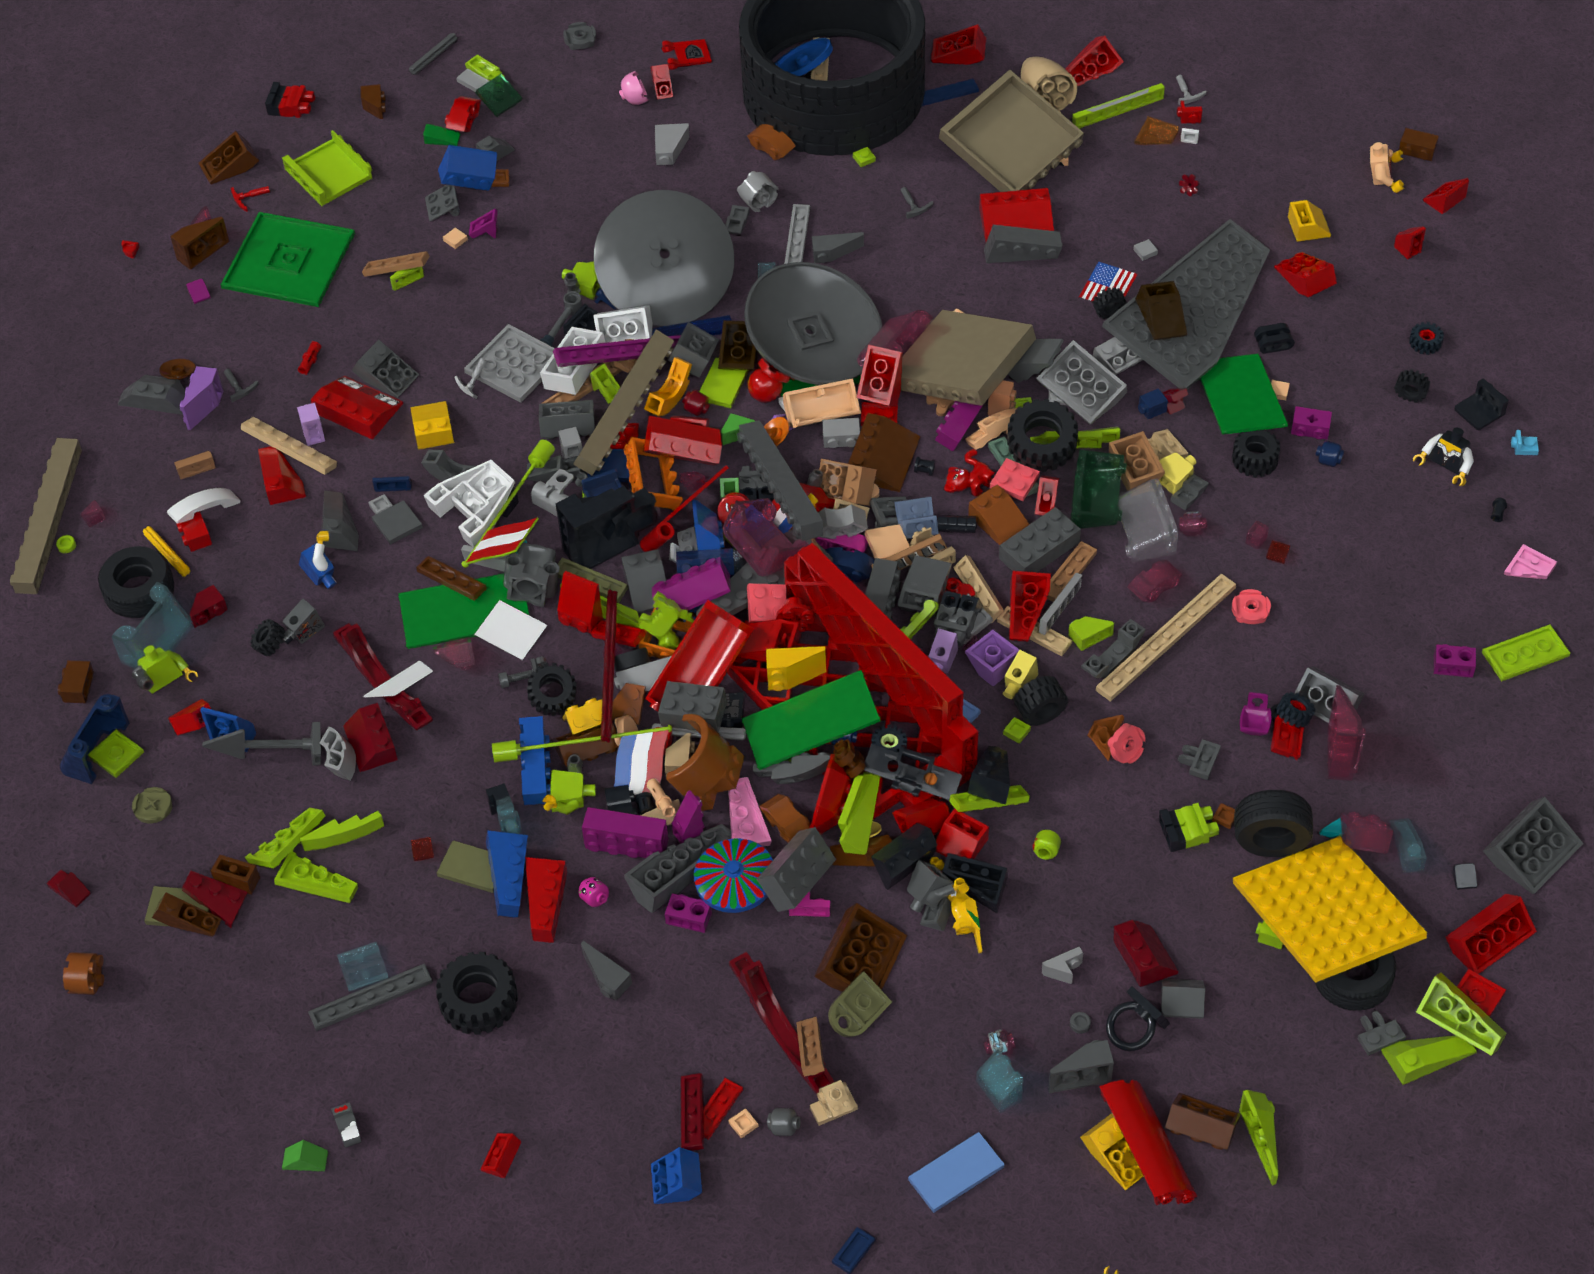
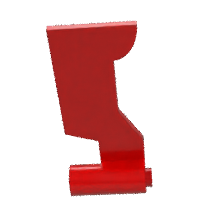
M726 465L646 534L640 541L641 549L644 552L657 550L670 540L674 535V528L667 521L729 467Z

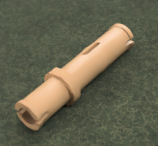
M650 779L647 782V788L654 797L657 808L662 811L665 817H672L675 814V808L672 806L670 797L665 794L657 779Z

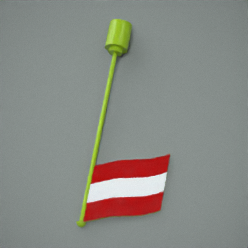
M540 440L528 456L531 467L465 562L462 561L461 564L464 568L468 567V564L484 559L502 557L517 552L539 520L536 517L525 522L508 524L492 529L534 467L543 468L554 453L555 448L549 441Z

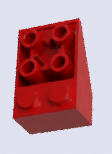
M1303 252L1295 254L1290 259L1282 260L1274 266L1299 294L1310 297L1337 284L1333 264Z
M783 619L746 623L754 630L737 657L767 662L766 649L796 648L800 637L799 623Z

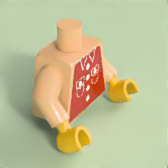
M1380 142L1374 143L1370 147V164L1374 185L1385 184L1388 187L1391 186L1395 193L1404 189L1402 187L1404 183L1401 180L1394 183L1391 178V159L1394 163L1403 160L1401 157L1403 152L1401 150L1393 153L1387 144Z

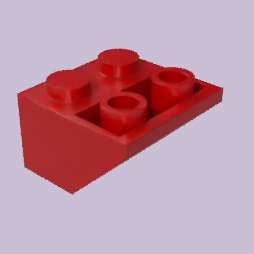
M954 808L943 823L936 842L938 845L936 852L945 857L950 853L975 859L989 839V826L963 812H958Z

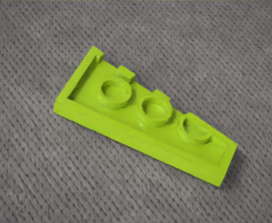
M308 808L289 823V828L279 830L274 834L275 839L268 844L266 842L258 846L260 849L254 855L249 853L245 856V859L250 864L274 869L301 842L300 838L317 827L326 815L323 810Z
M293 851L287 855L274 879L275 885L347 903H351L358 890L356 882L338 873L328 872L327 868L321 865L318 867L312 864L311 860L296 856V853Z

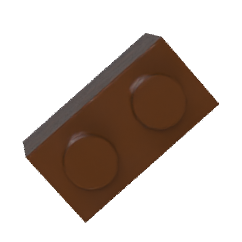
M1405 128L1399 150L1406 156L1432 161L1439 136Z
M67 660L66 668L62 670V682L58 685V694L63 702L86 703L94 675L90 661Z
M223 855L218 856L211 869L213 879L247 891L251 895L260 880L256 865Z

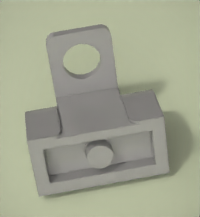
M559 469L546 484L538 481L531 492L532 503L557 516L555 503L569 497L563 493V490L574 479V476L563 469ZM563 475L567 477V480L565 482H558L557 477Z

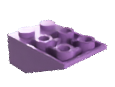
M196 366L194 373L191 374L189 387H186L184 400L180 403V411L183 412V421L186 423L188 430L195 427L220 403L223 388L216 368Z

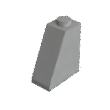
M689 123L655 125L657 165H671L675 163L689 139Z

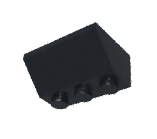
M916 823L871 856L887 890L912 873L918 860L926 862L934 856L938 844L931 828Z

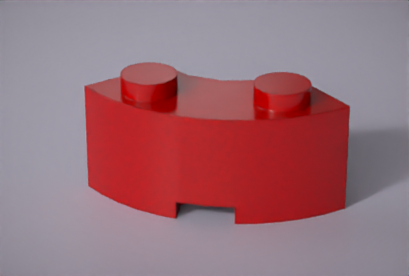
M465 96L456 98L450 113L445 117L446 128L470 132L474 119L479 115L481 100Z

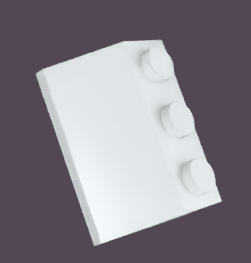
M650 305L593 315L596 331L603 332L606 343L625 341V339L638 340L652 337Z

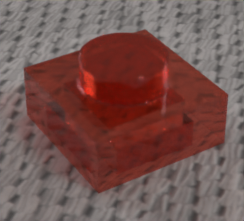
M1272 540L1266 559L1284 564L1290 551V545Z
M431 837L411 840L414 861L434 858Z

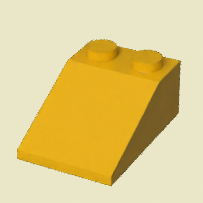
M446 401L410 407L418 450L454 443Z
M825 646L766 649L768 691L789 690L826 672Z

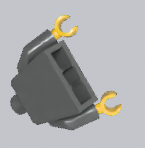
M932 857L930 863L918 860L907 887V891L914 897L910 908L921 913L924 905L936 907L940 900L954 894L955 890L962 894L966 893L969 890V886L963 878H957L954 881V885H952L953 881L941 871L945 865L942 859Z

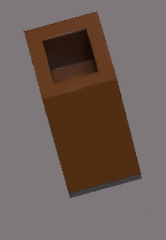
M380 84L361 86L363 109L375 117L383 119V112H386V105L383 102L386 101L385 91L381 90Z

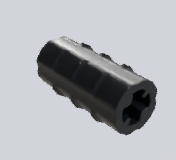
M939 515L938 531L947 533H976V516Z

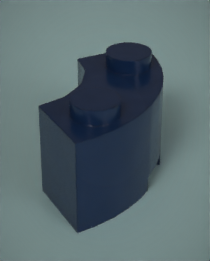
M843 547L824 549L833 558V563L852 581L858 583L870 577L871 565L875 561L872 557L858 550L854 552L845 551Z

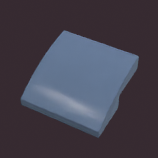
M932 497L894 502L898 525L900 524L906 539L912 538L914 532L922 531L923 527H926V529L931 527L932 535L939 534L937 516L933 515Z

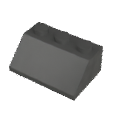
M593 400L539 404L541 438L553 439L559 436L558 431L573 427L577 428L579 435L590 436L595 429Z
M1315 666L1307 667L1294 695L1299 693L1301 697L1302 695L1305 696L1304 699H1309L1310 703L1314 704L1316 709L1315 716L1341 730L1356 712L1365 693Z

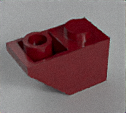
M211 585L196 594L189 615L193 627L196 628L199 625L205 624L208 620L222 615L228 609L223 596L214 585Z

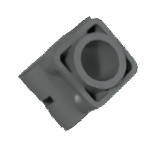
M522 543L517 553L506 556L503 585L508 589V600L527 601L535 606L544 607L546 598H552L556 595L560 567L555 562V550L537 544Z

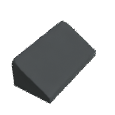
M944 897L936 907L927 905L920 925L944 931L951 913V901Z

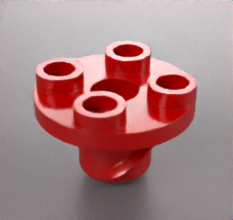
M790 597L785 601L784 606L777 611L776 619L798 622L799 631L805 632L814 622L815 615L810 607L804 605L801 598Z

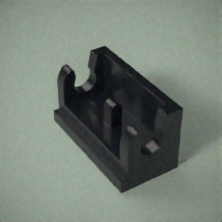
M584 304L563 325L564 335L566 336L571 327L594 331L596 327L593 315L598 314V312Z

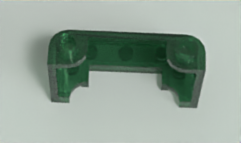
M1079 450L1070 520L1080 529L1117 525V521H1121L1122 510H1119L1118 503L1121 476L1126 473L1127 463H1124V455Z

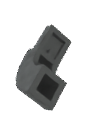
M428 450L421 462L423 467L432 476L442 482L476 467L462 465L453 461L446 455L444 450Z

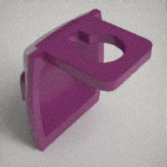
M1253 692L1248 694L1247 706L1244 705L1240 716L1241 732L1255 736L1268 734L1271 725V709L1267 708V694ZM1260 698L1263 700V703L1260 706H1255L1252 700Z

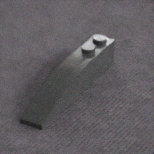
M720 824L701 832L700 836L696 838L690 837L685 839L682 844L677 846L673 844L661 853L658 851L652 853L624 874V878L636 901L651 913L655 912L670 900L672 893L678 894L694 880V869L700 856L712 845L731 839V830Z

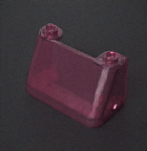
M916 310L893 317L885 323L868 344L903 352L902 347L896 341L902 345L908 341L914 344L934 317L924 310ZM868 344L857 357V362L862 368Z
M768 498L735 502L723 525V532L725 537L759 576H770L784 568V561L787 558L794 556L801 548L809 545L806 541H801V539L796 540L792 545L773 523L776 516V508Z

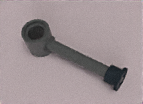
M570 291L564 295L565 310L549 334L541 338L540 341L552 347L554 337L569 315L573 316L582 307L581 296L578 292Z

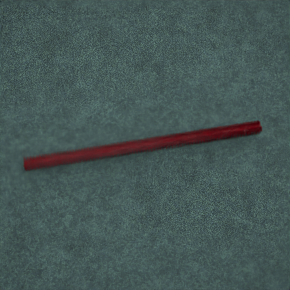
M611 589L608 590L606 605L601 741H606L607 743L611 742L618 595L617 591H612Z

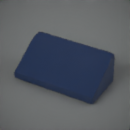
M409 476L372 478L376 492L411 490L412 479Z

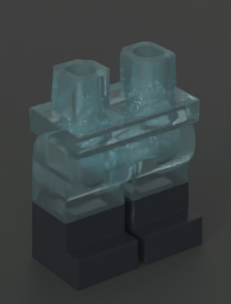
M505 783L486 789L491 815H498L500 831L521 834L519 814L517 810L514 811V805Z

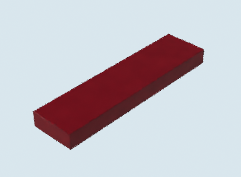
M702 1073L681 1076V1148L690 1151L704 1149Z

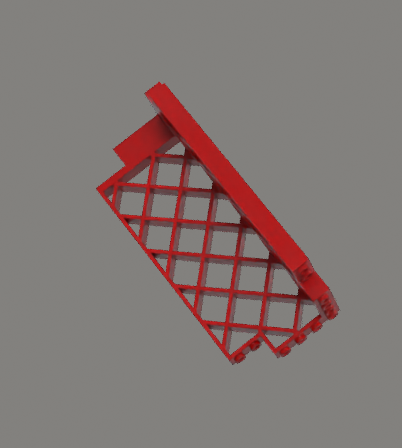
M814 543L801 548L797 554L787 558L784 561L786 598L799 597L803 600L804 605L814 611L815 620L808 627L807 631L827 632L830 636L828 646H825L826 672L799 685L820 687L847 676L829 674L831 660L857 662L859 665L858 671L861 670L864 673L863 676L869 691L887 692L889 695L888 707L875 706L880 720H886L885 728H887V725H891V721L918 723L920 727L919 738L906 737L907 748L919 753L941 754L936 758L934 765L961 774L962 778L958 788L969 781L977 765L978 730L963 716L964 692ZM799 631L800 637H799V640H798V643H797L796 648H798V647H821V646H823V645H812V644H800L801 633H802V632ZM736 657L727 671V674L761 710L792 698L793 688L787 690L786 698L761 695L759 692L760 682H768L767 668H762V661H757L756 667L738 666L748 659ZM858 733L856 743H851L857 747L870 748L873 734ZM886 741L885 745L889 744L890 746L894 745V742L890 743ZM819 746L805 753L818 755ZM916 760V768L920 769L921 761ZM888 764V769L891 772H895L898 769V765ZM926 764L921 769L927 770L928 764ZM880 776L873 820L899 802L907 807L930 799L940 801L942 797L921 791L919 797L912 796V793L892 788L882 794L884 777Z

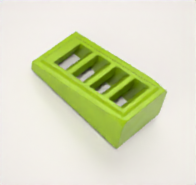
M423 267L400 270L390 277L392 289L396 291L423 278Z

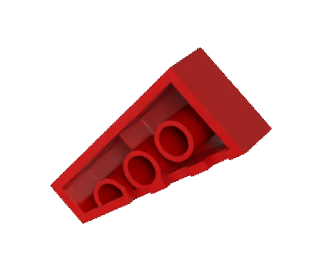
M525 857L533 941L554 943L567 878L566 862L562 860Z

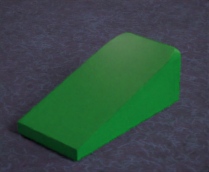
M426 124L423 133L424 143L434 145L458 146L461 135L460 132L431 124Z

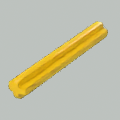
M151 526L143 529L144 536L183 577L190 574V568Z

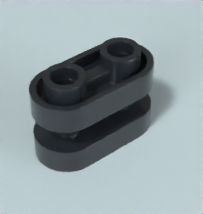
M1286 323L1260 326L1254 332L1260 352L1263 354L1289 350L1295 344L1293 336L1290 334L1289 326Z

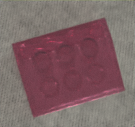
M1336 685L1327 728L1328 779L1352 781L1353 774H1357L1358 762H1360V751L1363 749V740H1365V728H1362V719L1341 685Z

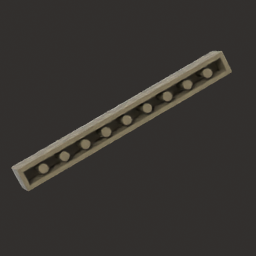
M655 330L573 465L591 476L595 470L600 471L605 463L602 461L603 457L608 458L613 450L610 448L611 444L615 446L620 438L617 434L619 431L624 432L628 425L625 421L627 419L631 420L636 412L633 409L634 406L639 407L644 399L641 397L642 393L646 395L651 385L648 383L655 381L659 374L656 370L662 369L666 363L664 357L669 358L672 353L673 339Z
M57 438L55 445L52 446V455L47 461V470L42 477L43 483L38 489V499L33 505V515L29 518V527L24 533V543L20 546V556L15 562L14 574L10 577V584L13 586L15 593L38 594L82 452L78 439Z

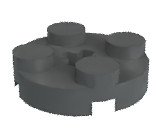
M585 22L572 23L563 32L564 42L571 50L592 47L596 40V30L592 25L591 27L587 26Z

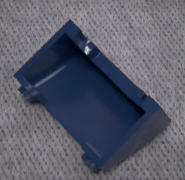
M105 694L97 700L60 762V770L63 775L93 784L97 776L91 770L93 767L92 763L86 761L88 754L94 749L103 733L110 735L116 729L125 731L130 724L120 697Z

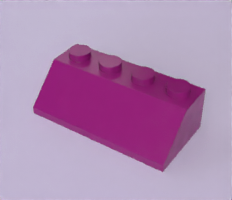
M721 557L711 558L703 565L693 566L685 573H678L669 580L657 582L652 587V598L659 591L668 599L674 600L680 609L691 610L706 603L707 600L711 601L731 592L730 574Z

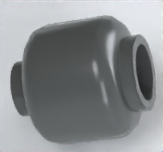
M775 1108L772 1113H769L767 1119V1127L775 1136H793L796 1129L800 1128L801 1123L800 1117L797 1116L792 1108Z

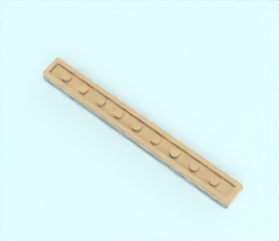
M1220 574L1096 686V691L1111 702L1236 588V584L1223 574Z

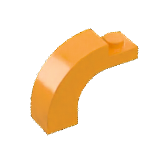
M674 357L665 383L658 391L649 393L644 410L657 416L668 414L683 397L690 382L688 376L692 364Z

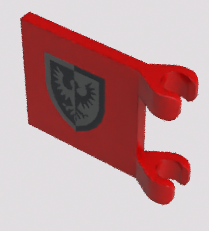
M705 39L682 42L665 40L662 42V51L666 53L674 50L677 59L669 58L667 60L669 70L682 66L712 63Z

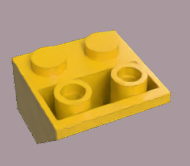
M1308 200L1290 202L1288 219L1297 242L1331 237L1327 222L1320 208Z

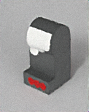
M350 1102L331 1108L344 1147L361 1143Z

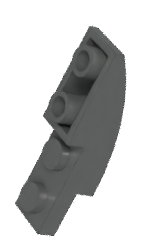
M820 752L818 755L801 753L799 756L792 757L791 762L782 761L779 764H774L762 770H759L757 764H754L753 772L759 777H771L777 785L800 782L825 772L830 760V754Z

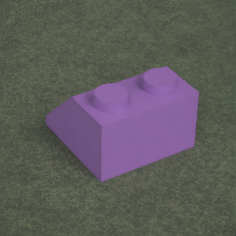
M992 630L968 648L965 653L978 675L990 685L995 686L1005 677L1019 649Z

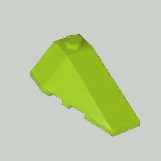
M1245 1090L1242 1094L1239 1111L1272 1185H1275L1278 1178L1274 1105L1272 1101H1268L1264 1093Z

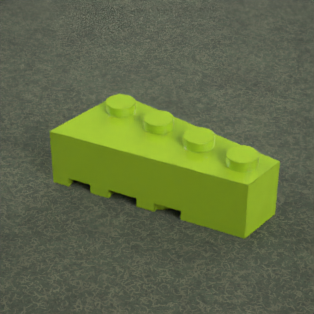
M1441 972L1434 977L1416 1013L1491 1056L1498 1051L1507 1034Z

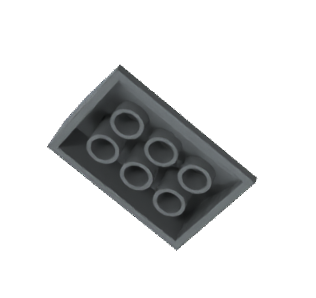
M1542 797L1532 801L1483 852L1495 867L1530 893L1535 894L1584 843L1547 798Z

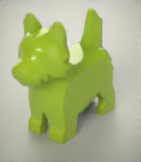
M657 591L653 597L655 601L653 607L658 608V610L655 609L652 615L642 613L638 620V627L645 629L659 640L658 646L674 650L682 640L678 638L671 628L679 618L692 623L694 619L692 613L688 612V610L680 609L674 600L668 599L664 594Z

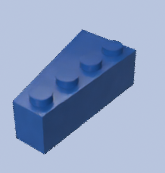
M543 716L519 718L521 747L550 743V736L545 733ZM547 748L521 751L524 805L545 804L546 802H543V799L546 795H551V784L547 782V779H551L550 767L547 768V763H551L550 751H547Z
M487 830L486 847L488 849L497 915L518 917L528 835Z

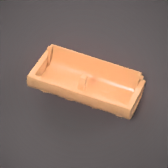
M853 378L789 391L783 394L784 409L791 428L820 423L822 420L839 419L861 414Z

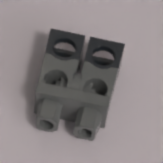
M743 466L741 472H739L740 493L747 496L755 508H757L756 493H758L760 511H764L774 500V495L769 492L768 485L763 482L760 473L752 471L750 466Z
M944 591L937 617L934 621L936 628L935 636L938 628L956 633L958 646H962L965 639H970L978 612L980 613L983 607L980 599Z

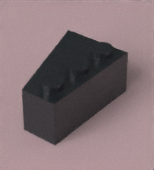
M988 746L971 774L968 793L1006 805L1010 787L1008 753L999 747Z
M948 853L943 873L953 881L952 883L957 878H963L969 886L966 894L997 913L1008 878L1007 868Z

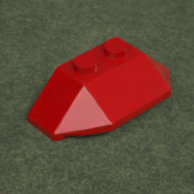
M835 754L830 755L813 814V820L810 828L816 827L820 835L838 824L853 784L852 779L846 774L844 767H840L835 762Z

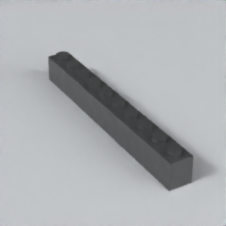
M760 420L739 425V433H737L739 443L743 444L744 451L749 454L751 463L755 464L757 473L761 474L763 482L768 485L769 492L773 493L775 502L779 503L781 512L785 513L788 523L792 524L794 533L798 534L801 541L823 536L822 518Z

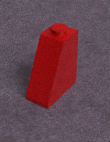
M930 799L895 810L892 814L902 833L914 824L919 823L931 828L933 835H935L950 815V809L945 802Z

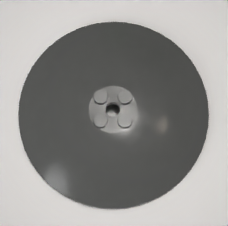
M654 190L640 193L627 199L617 206L605 219L595 242L594 268L601 290L617 310L650 305L653 327H675L698 320L709 313L720 302L729 287L733 275L734 249L725 224L717 213L703 201L678 191ZM666 250L670 256L664 259L660 257L659 253Z
M792 262L776 266L757 279L747 296L744 317L747 332L752 343L768 363L783 374L809 384L823 385L852 378L855 379L862 374L868 344L878 347L882 345V323L872 299L854 280L828 266L810 262ZM805 329L813 331L814 334L807 333Z

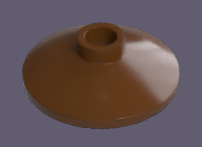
M173 359L163 363L159 371L161 376L167 379L181 380L194 373L196 367L190 360Z

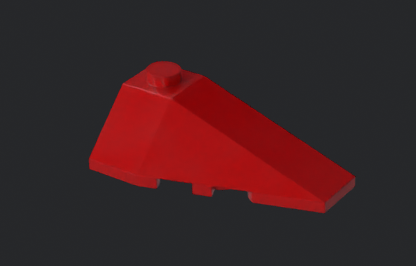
M1104 35L1096 37L1065 69L1073 76L1078 87L1085 84L1086 81L1095 80L1103 74L1113 72L1124 61Z
M272 446L258 449L269 504L273 505L305 498L303 481L280 450Z
M1012 571L1010 582L1009 640L1029 641L1050 592V573Z

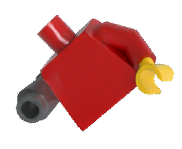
M814 469L809 474L807 485L799 484L819 513L824 508L833 509L835 499L828 498L824 490L820 488L823 472Z

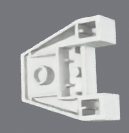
M489 460L438 483L424 495V498L429 508L440 518L454 506L468 519L458 528L463 539L469 545L475 547L506 503L515 481L497 464Z

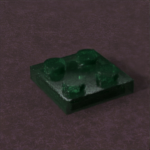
M502 74L476 89L475 92L496 117L522 100L521 95Z

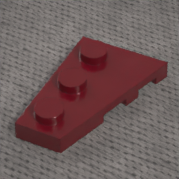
M190 871L182 886L183 892L200 905L207 907L213 915L225 921V924L232 928L247 897V891L194 871Z

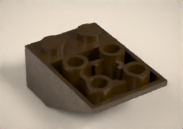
M1174 281L1141 285L1135 299L1153 339L1161 340L1187 336L1181 297Z

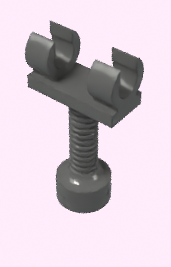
M541 656L536 659H530L532 670L508 675L506 672L498 673L501 688L509 687V684L515 680L519 681L530 678L533 671L536 672L537 667H544V664L547 663L546 658Z

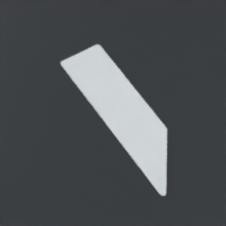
M418 661L363 697L395 696L432 673L433 670L421 661Z

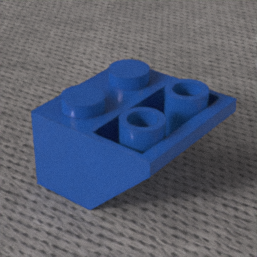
M679 1147L651 1163L654 1204L689 1201L702 1193L699 1153Z

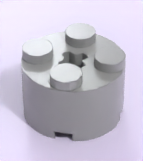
M750 172L744 182L737 188L740 198L754 212H760V208L764 206L770 207L778 196V187L763 172Z

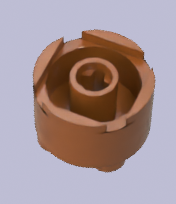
M79 952L68 954L66 961H69L68 968L64 967L63 970L64 988L69 990L67 993L96 994L98 988L103 987L104 975L101 974V967L104 961L103 955Z

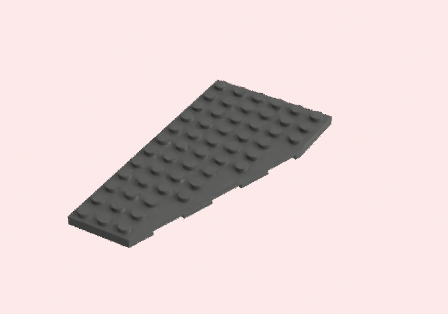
M1229 219L1151 283L1174 281L1181 297L1187 336L1154 340L1136 302V296L1105 320L1102 327L1178 388H1186L1188 390L1216 366L1270 249Z

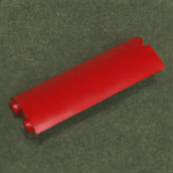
M707 600L645 699L651 702L650 707L659 711L667 681L718 687L754 629Z
M1118 1080L1099 1086L1101 1096L1104 1102H1107L1153 1194L1155 1204L1165 1205L1170 1203L1173 1198H1175L1177 1204L1192 1202L1197 1197V1194L1142 1085L1136 1080H1131L1130 1083Z

